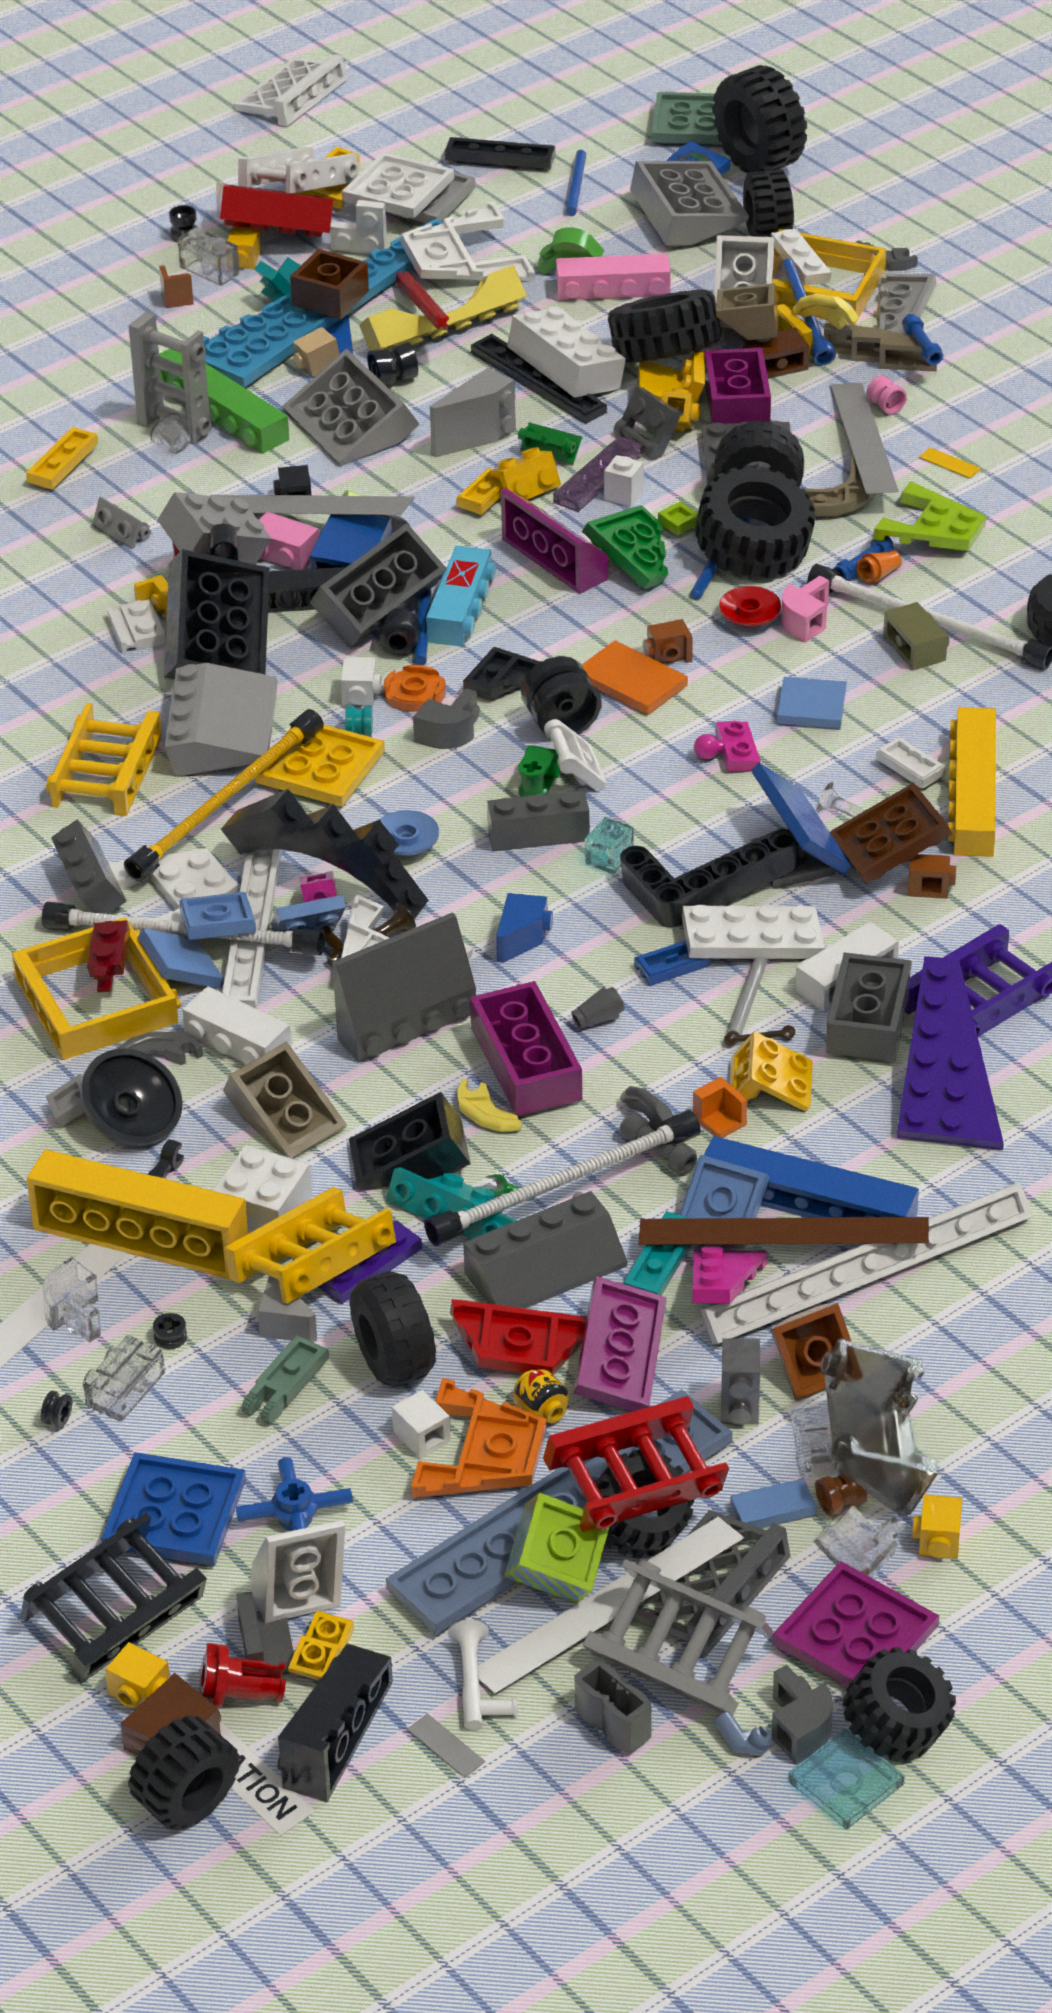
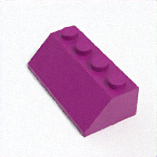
M507 488L501 490L503 541L579 594L608 580L607 554L530 501Z

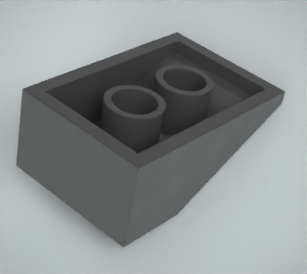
M843 953L827 1020L826 1053L896 1061L902 1033L912 960Z

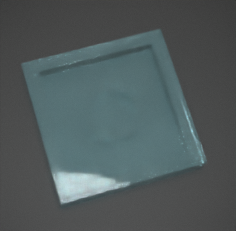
M847 1728L788 1772V1782L846 1830L902 1787L905 1781L903 1773L883 1757L873 1754L874 1750L869 1746L865 1748L860 1744L861 1740L857 1736H853Z

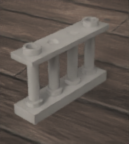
M145 312L128 325L137 424L148 427L159 417L166 418L187 426L189 443L194 445L211 431L203 332L198 330L186 341H182L158 332L156 315ZM158 345L180 352L182 354V364L160 357ZM160 369L183 377L184 389L163 382ZM163 394L186 402V413L164 406Z
M624 1559L622 1567L635 1579L609 1632L604 1631L603 1635L600 1636L589 1630L583 1646L596 1657L721 1714L731 1712L734 1715L739 1704L729 1694L731 1688L728 1685L754 1632L771 1638L774 1631L764 1621L766 1615L749 1606H744L741 1611L660 1575L661 1569L646 1560L640 1559L638 1564ZM649 1585H652L670 1594L644 1647L639 1646L636 1652L624 1646L626 1641L623 1638ZM685 1600L703 1608L704 1611L679 1663L674 1662L671 1668L659 1662L661 1657L658 1653ZM721 1616L739 1624V1627L714 1679L709 1678L706 1684L694 1678L696 1673L693 1669L718 1617Z

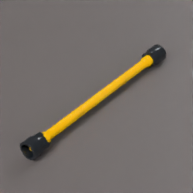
M307 709L289 724L291 726L290 730L279 742L273 745L166 836L148 848L146 845H143L124 861V868L127 874L136 881L144 880L160 866L158 861L168 849L173 847L294 744L299 742L306 744L324 728L321 716L312 709Z

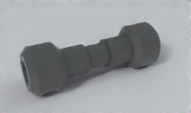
M638 1113L627 1115L620 1125V1136L629 1142L654 1132L649 1127L648 1120ZM669 1142L653 1147L659 1155L668 1160L669 1168L681 1175L690 1172L697 1162L696 1150L685 1143L675 1145V1143Z

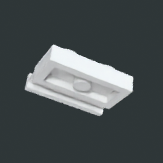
M150 599L137 600L120 605L118 610H112L111 607L107 608L108 620L122 653H126L127 648L132 647L140 650L165 645V633Z

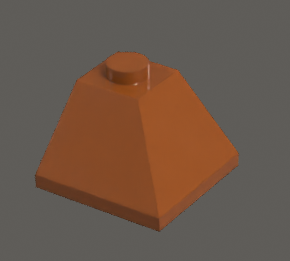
M838 1303L817 1306L789 1317L770 1329L795 1400L863 1374Z

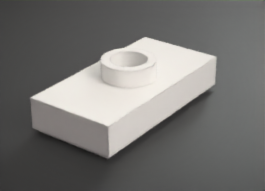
M900 737L876 750V760L912 783L914 782L915 785L922 789L945 775V766Z

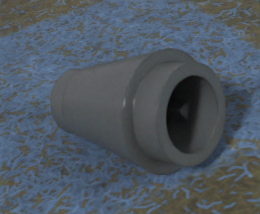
M602 987L578 1006L577 1009L571 1011V1015L576 1026L581 1030L585 1027L619 1018V1013L623 1012L625 1007L621 996L614 987L608 989Z

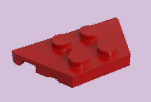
M452 1299L450 1314L477 1367L517 1373L541 1369L548 1370L554 1375L582 1343L587 1318L586 1316Z

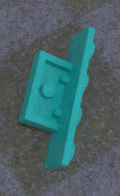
M401 1167L394 1169L386 1196L388 1202L425 1219L451 1210V1212L470 1210L475 1206L482 1205V1203L496 1198L493 1191L484 1187H472L465 1184L464 1179L456 1174L444 1173L443 1176L428 1180ZM502 1210L494 1215L482 1218V1220L470 1223L469 1227L464 1229L462 1236L473 1239L517 1220L502 1214Z

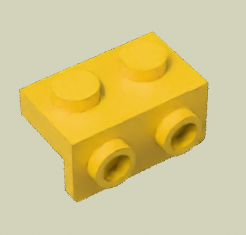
M539 447L523 451V457L518 459L512 457L501 460L497 463L498 467L489 470L491 477H499L502 489L507 488L526 500L562 485L552 451H540Z

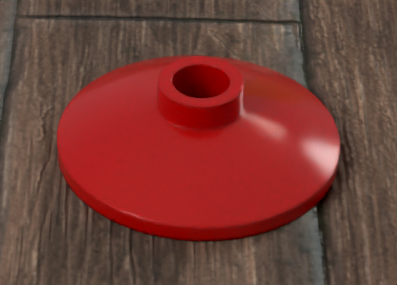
M742 586L726 592L720 599L719 609L722 616L732 623L743 626H759L767 624L778 617L781 612V601L774 592L766 588Z

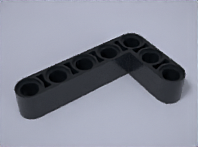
M221 523L212 527L209 532L210 555L238 561L237 533L233 526ZM346 567L270 571L268 612L315 610L310 601L319 587Z
M778 829L676 878L643 846L634 845L625 848L620 854L622 879L626 888L659 924L665 927H676L683 924L681 917L683 906L724 905L793 872L800 865L799 844L790 830Z

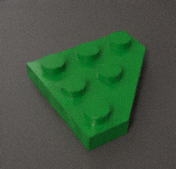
M642 505L586 523L582 532L591 540L594 546L605 552L615 565L621 567L629 574L637 585L647 589L664 582L668 575L667 566H664L663 561L666 557L664 541L661 540L660 536L663 532L662 523Z

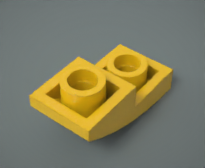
M316 1610L306 1636L302 1635L288 1667L289 1672L320 1681L328 1670L333 1658L337 1657L345 1645L349 1643L354 1631V1621Z

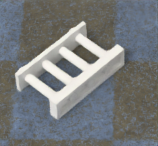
M311 147L238 158V186L251 187L283 181L286 182V193H296L350 183L357 177L358 173L357 154L352 153L314 159V148Z

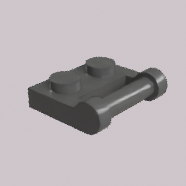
M635 387L622 419L618 420L614 425V433L621 438L626 437L644 449L649 457L656 460L663 456L682 413L646 389ZM636 421L656 434L654 441L633 428Z

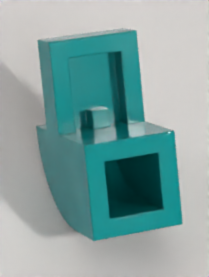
M287 257L280 268L275 270L260 261L254 270L261 276L259 282L264 286L261 293L273 301H277L279 298L291 293L290 276L301 265Z

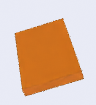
M616 640L582 664L597 690L646 715H649L688 685V676Z

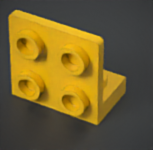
M700 350L693 351L690 359H684L681 371L650 361L639 362L638 387L646 389L661 400L663 390L672 391L673 388L686 389L693 394L697 403L705 385V352Z
M754 1031L731 1057L730 1085L743 1095L747 1102L749 1099H755L760 1090H763L806 1112L811 1106L813 1062L803 1054L797 1053L777 1043L774 1039L767 1038Z

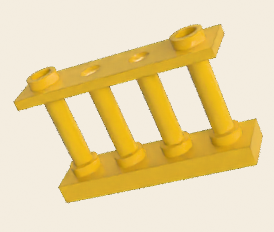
M86 703L81 715L76 716L74 730L54 773L49 774L47 778L46 790L47 793L51 794L52 807L59 808L65 792L108 797L109 801H113L114 815L127 816L162 739L160 712L148 710L142 723L130 725L94 720L93 704ZM93 733L135 738L134 742H130L128 745L90 740ZM84 752L126 758L125 762H120L119 765L81 760ZM77 772L117 777L116 782H111L108 785L72 780V777Z
M332 1187L224 1247L230 1280L241 1283L258 1272L278 1279L282 1302L288 1304L395 1243L396 1238L390 1209L385 1208L365 1220L346 1212L343 1191ZM340 1226L349 1228L339 1235L331 1232ZM313 1241L321 1243L320 1246L313 1250L304 1248ZM287 1256L295 1259L284 1266L276 1263Z

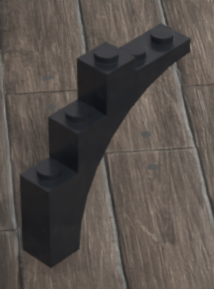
M286 789L237 810L221 828L240 855L256 850L280 849L299 852L324 860L346 871L368 886L394 912L396 911L395 904L397 902L402 903L409 910L413 919L429 901L393 853L399 844L380 819L353 830L334 804L307 815L289 789Z

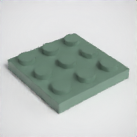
M657 92L651 142L667 145L671 143L687 144L692 141L696 144L723 146L722 142H719L717 137L718 131L714 127L713 122L715 119L712 113V106L715 103L713 101L714 94Z

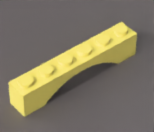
M512 265L488 274L479 282L475 292L463 306L447 312L446 314L450 319L446 322L449 325L446 329L443 327L436 329L425 315L405 313L394 308L367 317L359 324V327L370 351L383 347L390 350L392 345L406 341L414 347L422 343L424 337L431 335L432 339H436L447 334V329L455 327L456 330H461L472 324L471 320L479 318L480 322L496 316V311L502 309L504 313L513 311L520 307L519 302L527 297L515 266Z

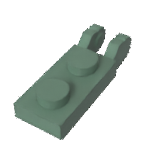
M296 1335L255 1381V1386L244 1397L243 1404L241 1405L242 1412L253 1415L262 1406L265 1396L270 1397L269 1402L266 1403L262 1410L261 1418L262 1421L273 1424L281 1415L284 1406L294 1399L329 1359V1349Z

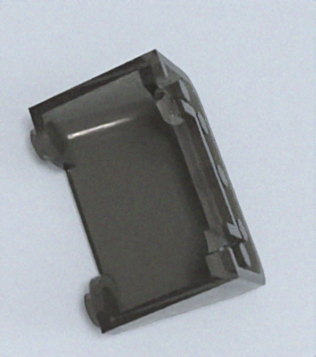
M838 1339L831 1352L825 1353L821 1362V1373L825 1375L832 1437L831 1460L834 1461L837 1470L892 1512L910 1515L938 1475L936 1459L915 1454L910 1411L918 1401V1396L911 1393L914 1378H922L924 1374L922 1359Z

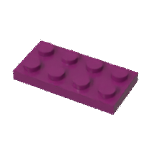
M596 1276L590 1295L573 1394L630 1411H637L650 1406L667 1297Z

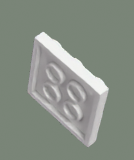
M382 152L342 190V199L355 205L358 200L385 203L386 212L398 214L405 218H415L454 180V169Z

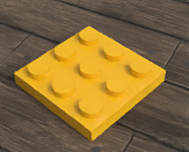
M324 725V728L306 744H302V742L294 744L278 757V759L255 777V783L283 791L289 789L291 793L343 807L384 753V741Z

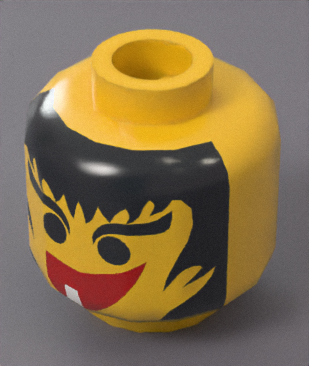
M530 1370L520 1376L514 1387L513 1401L515 1406L545 1418L546 1424L559 1421L565 1415L569 1402V1393L566 1387L548 1370Z

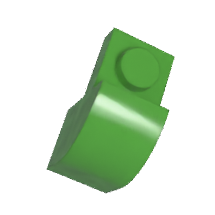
M573 227L562 228L555 231L552 244L546 245L540 251L537 269L544 276L556 268L557 258L602 257L604 249L588 232Z

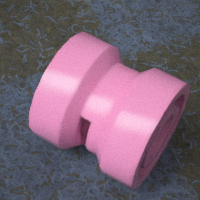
M884 375L874 378L866 391L867 398L875 405H879L885 413L890 415L899 412L907 400L906 391L900 386L894 385V382Z

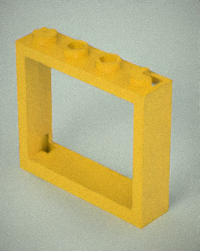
M800 233L827 267L865 273L854 294L802 284L806 295L809 296L816 293L840 297L847 303H850L858 317H860L881 281V273H885L886 248ZM775 248L773 277L783 262V258ZM773 279L777 305L784 303L793 312V307L797 301L790 283ZM815 315L816 318L827 320V318L821 315Z
M123 917L114 921L127 920V918ZM130 923V936L126 957L153 1000L74 1026L69 1025L41 977L87 963L94 927L12 952L15 979L63 1060L179 1023L177 1009L181 1008V1003L177 998V990L175 988L171 989L168 985V979H164L138 939L140 931H134Z

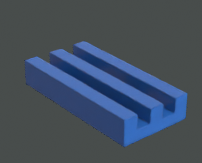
M686 940L634 957V967L640 970V975L646 978L649 986L710 966V958H689Z

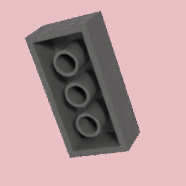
M406 523L320 586L310 604L351 649L378 629L383 618L390 611L406 608L425 592L433 588L447 568Z

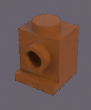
M679 619L647 626V639L643 640L645 655L662 664L684 659L686 663L692 662L693 636L684 620Z
M916 854L909 864L908 896L948 899L949 885L955 886L957 867L950 865V856Z

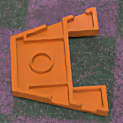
M442 1378L435 1402L448 1415L470 1417L471 1421L458 1466L418 1461L411 1484V1497L418 1498L532 1485L547 1430L546 1419L506 1402H503L502 1405L484 1399V1393L474 1389H471L469 1392L456 1387L455 1381Z

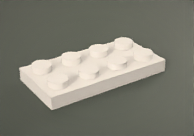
M696 905L683 906L681 917L689 958H756L763 956L767 959H809L825 949L816 906Z

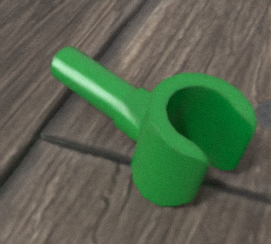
M501 1174L485 1176V1178L496 1181V1190L489 1189L494 1192V1196L521 1188L508 1183L507 1179Z

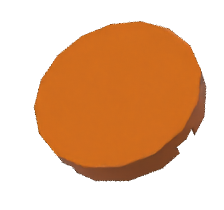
M407 665L403 667V671L396 673V670H394L384 679V698L395 709L417 712L428 699L439 703L443 701L446 695V680L444 677H440L439 672L432 667Z

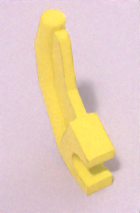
M815 293L800 298L793 307L794 314L801 317L821 315L827 318V321L839 330L847 322L851 325L859 318L851 305L842 298Z
M461 1080L457 1089L458 1107L461 1113L480 1127L494 1131L511 1132L521 1130L522 1121L518 1119L517 1115L494 1106L490 1100L486 1083L481 1082L478 1089L469 1090L468 1080Z

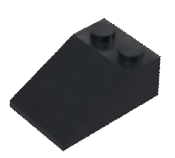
M442 1092L349 1138L356 1183L360 1189L390 1186L393 1171L399 1167L429 1180L443 1176L444 1173H456L471 1164L461 1117Z

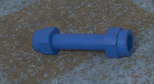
M915 314L906 315L902 320L905 333L916 339L922 348L921 356L928 364H939L943 360V353L939 344L930 341L923 330L924 323L920 317H917Z
M885 536L884 541L873 539L870 541L868 549L850 561L843 559L833 569L840 572V577L850 581L856 577L857 562L864 554L890 552L894 548L893 541L889 536Z

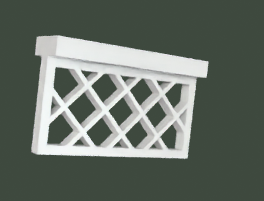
M333 55L325 62L293 58L234 103L235 111L276 116L279 125L288 126L347 80L343 57L341 55Z

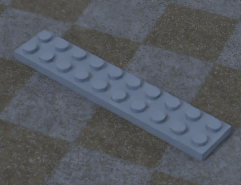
M681 1389L661 1403L689 1395ZM689 1396L695 1409L687 1432L703 1460H706L732 1443V1431ZM664 1437L653 1441L662 1458L666 1455L672 1459L669 1463L674 1468L679 1465L684 1470L682 1474L690 1470L673 1438ZM630 1447L618 1452L620 1455L626 1453L629 1456L633 1450H639V1448ZM600 1457L583 1461L594 1483L597 1482L608 1467L605 1459ZM558 1468L387 1577L386 1589L428 1629L437 1635L517 1583L504 1577L522 1511L528 1501L539 1492L582 1509L585 1508L587 1501L569 1468Z

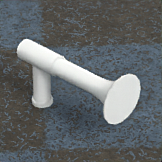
M464 1620L454 1623L449 1627L447 1633L448 1637L452 1641L459 1643L461 1647L464 1685L462 1691L464 1727L468 1730L480 1729L482 1727V1716H517V1698H512V1700H481L477 1649L479 1642L484 1640L489 1634L488 1626L476 1620Z

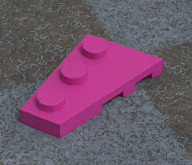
M705 1246L701 1250H694L692 1303L730 1304L744 1289V1281L753 1280L756 1276V1269H763L767 1265V1251L723 1250L719 1246Z

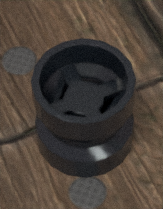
M178 205L170 209L171 239L177 243H190L196 240L198 237V229L194 224L197 220L196 209L189 205Z

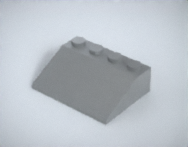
M636 161L630 191L665 245L670 247L693 245L748 221L749 215L712 161Z
M348 349L344 350L282 406L341 466L399 444L420 425L407 406Z
M210 663L188 664L176 668L164 746L175 777L252 764L269 750L277 693V678Z

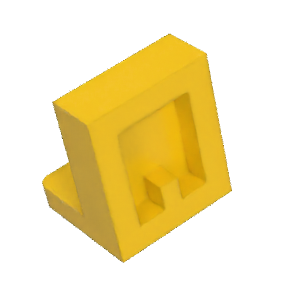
M158 575L135 583V601L150 599L155 611L160 612L167 619L168 582L164 577Z

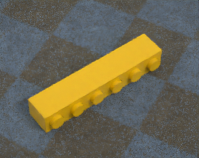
M958 707L957 720H950V739L956 740H950L949 759L955 760H950L949 779L953 780H949L948 800L955 801H949L948 821L954 822H948L952 832L948 836V842H954V855L994 857L996 708Z

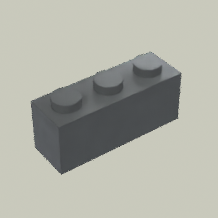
M584 790L543 795L535 794L532 796L487 801L488 834L492 852L590 841V815Z
M78 819L51 837L79 898L93 913L109 914L127 901L98 841Z

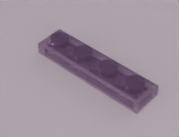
M618 436L553 493V503L579 512L604 490V470L615 456H627L638 460L644 455V445L629 438Z

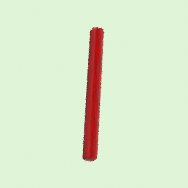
M399 271L396 274L399 277L396 280L397 285L436 329L440 327L448 328L449 325L446 323L450 319L448 315L408 271L404 274Z

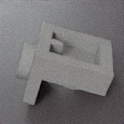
M81 1074L45 1096L55 1120L62 1127L85 1112L80 1098Z

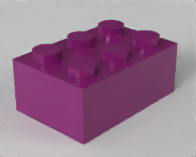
M763 349L705 350V388L711 424L717 422L723 424L752 421L771 422V393Z

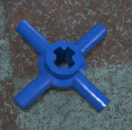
M284 1457L278 1461L282 1483L277 1487L272 1500L236 1506V1515L238 1522L274 1516L283 1528L295 1531L307 1528L311 1524L317 1509L353 1503L351 1488L314 1494L305 1481L296 1479L293 1460L289 1457Z

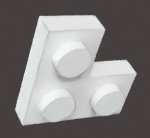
M358 200L356 204V223L332 221L330 227L331 251L369 255L375 249H387L385 203Z

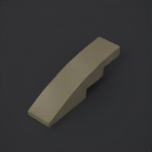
M830 323L824 324V339L832 343L836 354H851V361L879 362V369L937 371V365H930L921 356L922 348L913 336L848 324L839 330Z

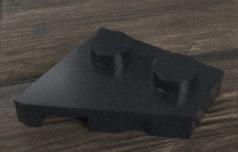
M494 646L463 680V690L467 688L476 691L478 696L493 699L522 686L525 676L541 661Z

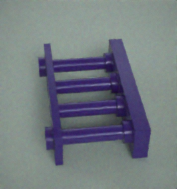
M1001 924L996 925L943 957L959 960L964 982L976 976L999 993L986 1000L966 986L970 1006L974 1008L971 1011L978 1037L1052 993V962L1036 971L1008 951L1009 930ZM1002 962L1024 979L1014 985H1010L988 969V967ZM922 970L910 977L905 1013L908 1015L916 1011Z

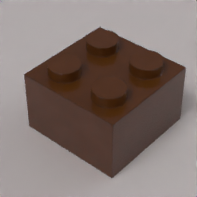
M317 249L290 276L292 306L328 315L331 318L342 319L369 292L368 262Z

